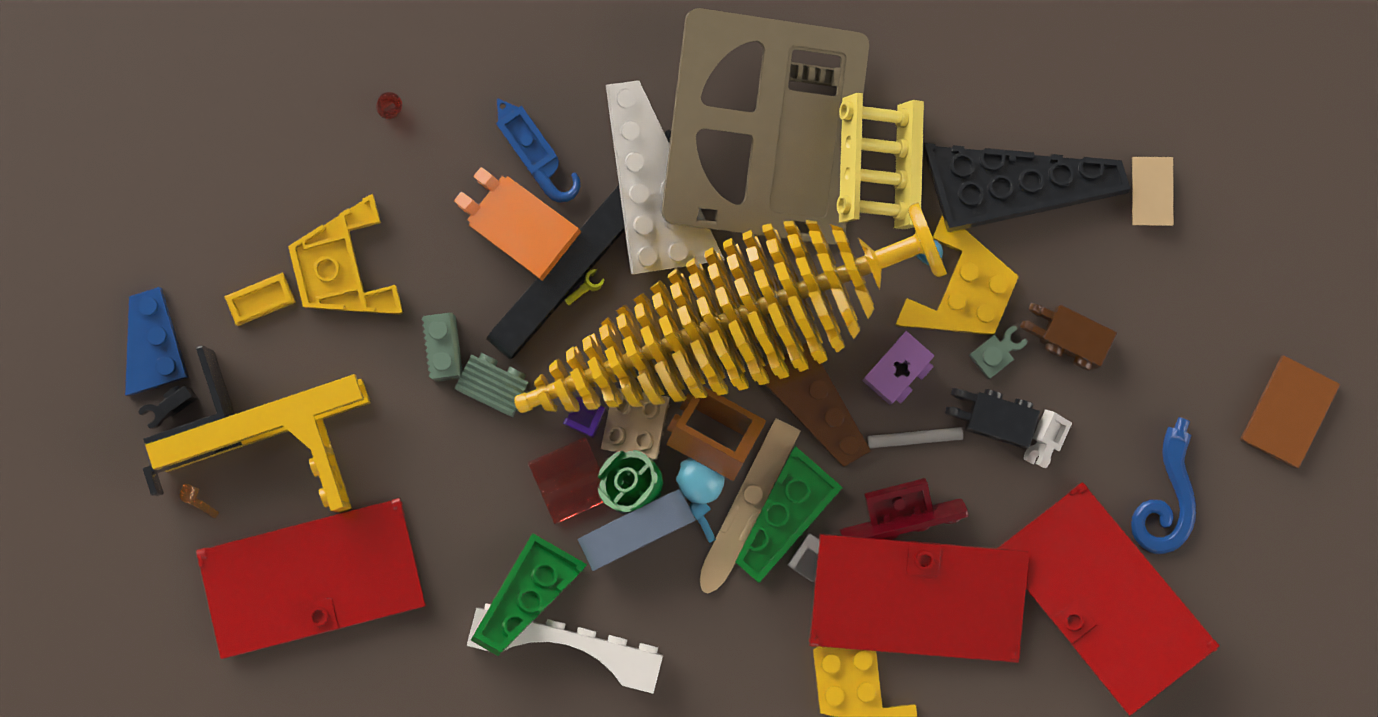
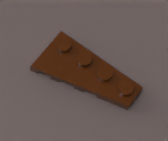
M805 343L802 345L804 349L803 354L808 362L809 369L799 372L798 368H794L787 353L784 355V362L788 368L789 377L780 379L778 375H774L770 364L764 366V369L769 376V383L765 385L794 414L801 424L814 435L835 460L844 467L871 452L822 363L819 364L817 360H814L808 344Z

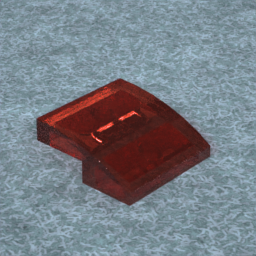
M586 437L528 462L554 524L603 503L598 493L601 480L598 478L600 468Z

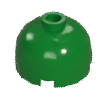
M639 450L616 452L605 461L599 471L598 478L601 479L600 489L598 488L599 496L606 505L619 513L629 514L659 499L663 486L662 473L653 459Z

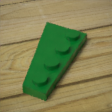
M532 533L472 636L471 641L499 656L586 568L587 564Z

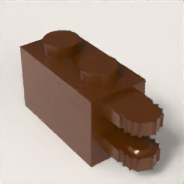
M1030 304L1029 310L1032 314L1042 317L1049 322L1045 329L1030 321H1022L1020 327L1040 338L1039 342L1046 345L1044 348L1046 351L1062 357L1064 353L1074 358L1073 364L1088 371L1091 368L1097 369L1102 366L1117 332L1062 305L1057 306L1053 312L1038 304Z

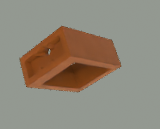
M704 387L708 393L706 398H695L688 392L686 400L682 402L679 408L684 411L683 414L680 416L676 413L667 428L672 434L666 445L734 481L763 429L766 420L725 397L718 396L717 393ZM695 409L743 435L735 452L686 425Z

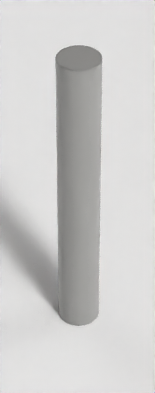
M962 427L873 435L867 436L869 448L963 440Z

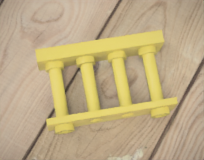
M855 93L842 98L839 115L842 119L840 196L837 200L839 223L859 220L860 213L893 216L894 228L896 229L913 228L908 209L916 203H919L921 208L924 101L911 100L899 104L896 111L863 106V93ZM862 119L895 123L897 126V140L887 141L863 138ZM861 150L894 154L896 157V172L861 169ZM861 181L894 185L895 203L860 200Z

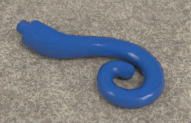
M1178 417L1174 428H1167L1162 447L1164 466L1179 501L1180 512L1178 522L1168 536L1155 537L1151 535L1145 526V520L1149 514L1157 513L1160 516V525L1164 528L1170 527L1174 519L1171 507L1166 502L1155 499L1141 503L1132 516L1131 529L1134 539L1143 549L1153 554H1165L1178 549L1190 536L1196 520L1194 491L1185 467V455L1192 436L1186 433L1190 421Z

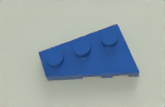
M157 287L129 296L125 396H131L189 378L162 288Z

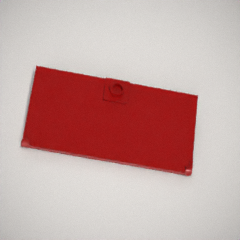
M1084 482L1077 485L1062 499L997 548L1030 552L1026 583L1027 591L1129 717L1220 647L1090 492Z
M400 497L391 501L196 550L220 659L426 607L402 506L403 503Z
M820 534L809 646L1019 663L1030 552Z

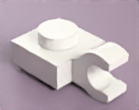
M1045 409L1033 435V439L1038 442L1026 450L1024 460L1031 464H1034L1036 461L1037 465L1046 469L1050 464L1053 450L1060 451L1072 422L1053 411Z

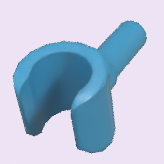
M691 503L689 507L692 514L701 525L708 542L716 540L708 521L704 517L711 508L707 503Z

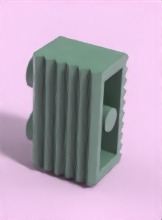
M453 313L423 316L421 319L424 322L422 326L425 328L423 333L426 335L424 339L427 341L424 345L427 347L425 350L428 353L426 358L429 360L427 364L430 366L427 370L431 372L429 377L435 382L460 379L463 371L456 316Z
M481 353L479 358L471 355L455 389L514 418L517 412L514 398L521 393L527 392L530 383L524 380L526 374L512 367H509L506 372L496 367L498 361L486 354Z

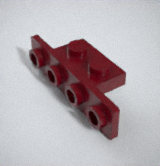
M925 478L864 493L870 521L840 529L841 536L891 540L907 532H922L928 530L931 526L943 523H957L962 518L968 517L969 513L961 498L932 505L928 482Z

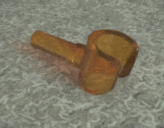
M183 484L179 494L180 499L185 503L200 508L215 519L219 512L204 501L197 499L200 489L189 484Z

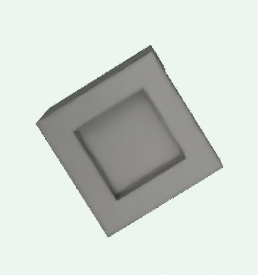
M809 533L787 565L811 582H815L819 539Z

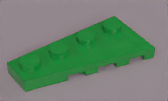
M794 446L735 563L760 583L843 487L800 449Z

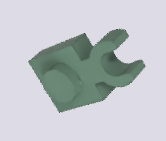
M1012 326L1004 332L1001 342L994 335L969 355L988 380L1014 360L1009 351L1020 350L1027 344L1026 338L1018 344L1011 341V334L1018 329L1016 326Z

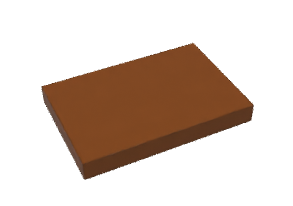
M1284 355L1281 356L1240 440L1296 469L1299 468L1340 384Z

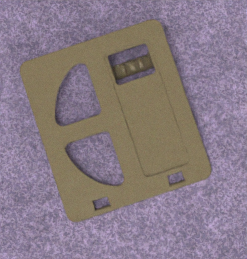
M696 8L688 12L684 24L661 209L664 220L670 224L738 233L752 230L754 235L765 236L762 225L772 223L774 229H777L780 237L788 239V233L783 221L806 222V220L818 222L828 244H837L830 224L843 228L845 233L847 223H839V213L837 211V200L840 196L842 119L840 118L839 110L842 98L864 92L869 53V40L866 35L855 31ZM754 41L760 43L763 48L755 111L745 112L704 105L701 101V94L707 79L717 64L729 52L740 45ZM793 50L838 56L841 60L840 67L829 68L791 62ZM795 81L836 87L837 93L835 96L793 91L788 88V82ZM709 129L745 134L751 137L752 143L745 198L741 204L735 205L727 201L715 190L708 180L697 151L696 134L699 130ZM699 208L716 210V221L697 219ZM801 233L804 241L812 242L810 234Z

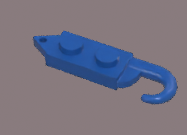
M498 98V122L496 125L544 193L551 200L559 203L574 199L581 187L577 173H572L571 175L573 186L569 191H558L550 180V177L555 174L559 166L557 155L522 105L517 107ZM502 104L506 105L504 109L500 108Z

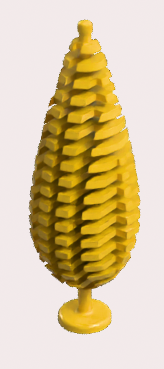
M919 203L911 205L908 209L915 228L913 236L876 251L859 238L865 253L864 256L855 258L843 228L830 224L844 265L839 267L835 265L836 262L818 222L806 220L812 243L818 253L817 256L824 271L821 274H818L810 252L795 222L783 221L788 233V241L804 280L801 282L785 251L777 229H774L772 223L762 225L769 253L775 263L774 267L784 289L781 290L778 280L765 257L762 245L758 237L754 236L752 230L742 233V236L748 248L746 252L755 271L754 275L757 283L746 265L739 245H735L733 239L730 238L723 242V247L728 255L726 259L730 271L735 278L734 283L727 273L721 255L716 253L713 247L704 254L709 264L707 268L711 281L716 288L715 291L708 281L702 264H699L696 258H693L686 263V268L691 275L689 276L690 284L698 300H696L683 273L681 274L678 268L668 274V278L672 283L670 289L673 299L665 284L663 285L660 280L650 287L654 293L652 300L655 309L643 292L633 299L636 303L634 307L636 318L627 305H623L616 310L619 314L616 317L619 331L609 317L601 323L602 327L599 328L601 341L607 348L605 350L607 359L602 352L599 339L593 333L582 340L584 352L590 359L587 361L589 367L584 362L577 346L571 347L566 351L567 363L573 369L570 372V376L563 363L556 359L549 365V371L554 377L555 382L549 384L546 377L540 374L534 381L536 390L515 396L514 403L520 413L530 411L538 405H542L545 411L557 412V405L553 399L559 397L566 411L578 412L580 410L579 402L572 393L577 390L588 410L598 409L601 405L600 397L593 389V387H596V382L609 408L619 407V404H623L621 392L614 384L617 382L615 375L619 379L623 395L632 407L643 406L640 400H644L642 389L653 405L666 403L661 396L665 395L663 385L674 402L685 401L687 397L682 391L685 389L684 382L695 398H706L708 393L703 384H706L703 373L707 377L713 392H716L718 396L728 394V386L723 380L726 376L722 364L727 370L729 379L734 387L736 386L739 391L749 388L748 380L744 375V372H746L737 349H739L745 359L753 380L757 381L759 385L769 383V376L763 367L766 365L763 355L756 344L758 341L767 356L774 375H778L780 379L789 377V371L784 362V353L776 338L775 328L787 348L794 368H798L799 372L809 369L808 362L803 354L804 349L800 337L795 330L796 326L787 306L790 305L795 320L807 341L811 355L814 360L821 364L828 360L827 354L822 346L823 341L806 298H811L829 342L838 353L845 346L840 335L841 331L837 320L832 312L833 309L825 292L826 290L831 289L848 331L854 339L860 331V326L844 283L852 280L858 299L869 319L874 310V304L863 276L872 273L880 290L881 271L883 268L921 253L926 256L932 273L936 277L944 276L947 272Z

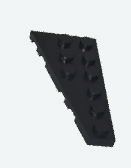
M924 143L923 146L947 232L1129 193L1131 189L1122 160L1084 157L1083 159L1063 158V155L1058 154L1041 156L1034 155V152L991 148L974 150L964 149V146L953 145L951 148L935 146L934 143Z

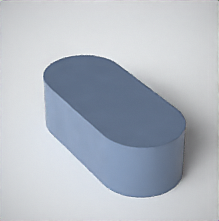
M678 489L577 540L592 571H595L696 520L681 489Z

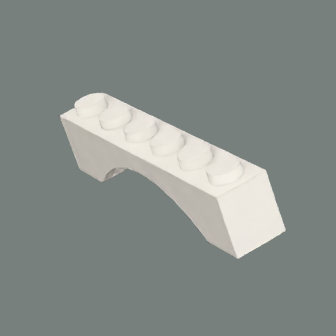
M485 603L484 609L476 608L467 646L488 651L472 642L471 638L491 604ZM547 619L546 625L532 622L505 649L532 642L566 644L583 650L598 659L615 675L622 686L652 694L654 693L663 658L662 654L657 653L658 647L643 643L639 644V648L626 645L627 639L609 635L608 641L595 638L596 631L578 627L577 633L564 630L565 623Z

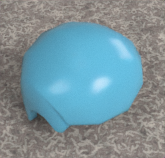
M688 458L680 463L681 468L676 481L685 498L691 503L697 504L710 503L718 498L724 487L725 478L723 475L692 458Z

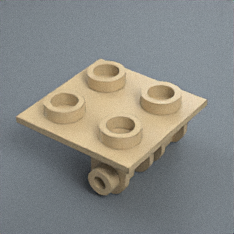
M618 388L621 392L623 404H619V407L609 408L601 449L613 452L639 450L651 459H657L658 454H660L661 438L664 435L663 429L666 425L665 419L667 409L670 406V397L662 396L666 403L653 405L646 394L643 393L644 400H640L643 406L632 407L621 389Z

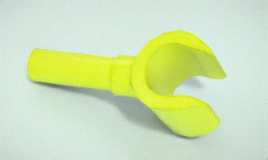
M597 269L590 270L585 277L584 283L564 299L568 305H571L589 290L597 291L602 287L604 279L598 284H592L589 280V277L593 276Z

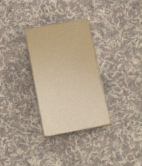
M1132 157V225H1174L1173 157Z

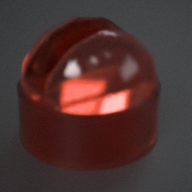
M393 92L383 93L376 103L377 113L382 118L388 120L397 117L402 109L401 98ZM391 104L395 105L394 108L390 109L387 112L383 110Z

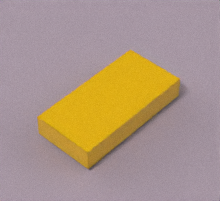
M283 272L224 296L236 326L296 303Z

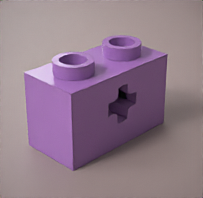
M905 331L862 381L889 405L893 404L895 400L901 404L913 390L909 387L910 383L916 377L922 380L934 367L930 363L934 355L911 334ZM904 363L907 366L905 373L908 376L901 375L897 378L894 375L896 368L893 365L900 366Z

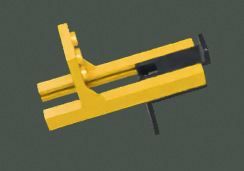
M203 345L197 346L196 350L217 414L143 439L151 462L150 466L142 468L150 494L152 496L164 494L158 476L160 472H169L289 431L312 452L313 458L309 459V464L315 477L319 476L323 488L319 489V494L324 507H329L331 511L339 513L352 509L323 419L370 404L371 402L363 379L357 380L356 375L353 374L235 414L214 350Z

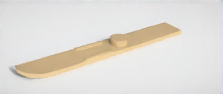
M775 418L704 561L700 575V585L704 593H711L717 590L732 571L735 561L801 430Z

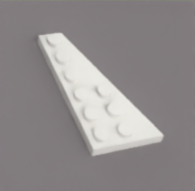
M640 81L606 85L631 274L684 267L693 258H696L699 264L708 263L704 253L712 247L716 253L721 255L724 261L725 259L710 229L670 224L662 217L661 209L670 144ZM699 208V214L697 219L705 220V217L701 209Z

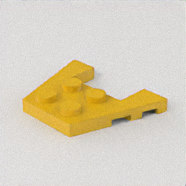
M373 194L366 196L350 209L347 208L333 220L319 226L288 246L304 308L403 314L396 285L364 293L350 231L381 223Z
M942 215L933 234V240L961 252L959 260L937 311L907 298L895 326L994 335L1019 276L965 229L947 232Z
M816 647L813 649L821 714L834 717H917L916 704L882 707L876 651Z

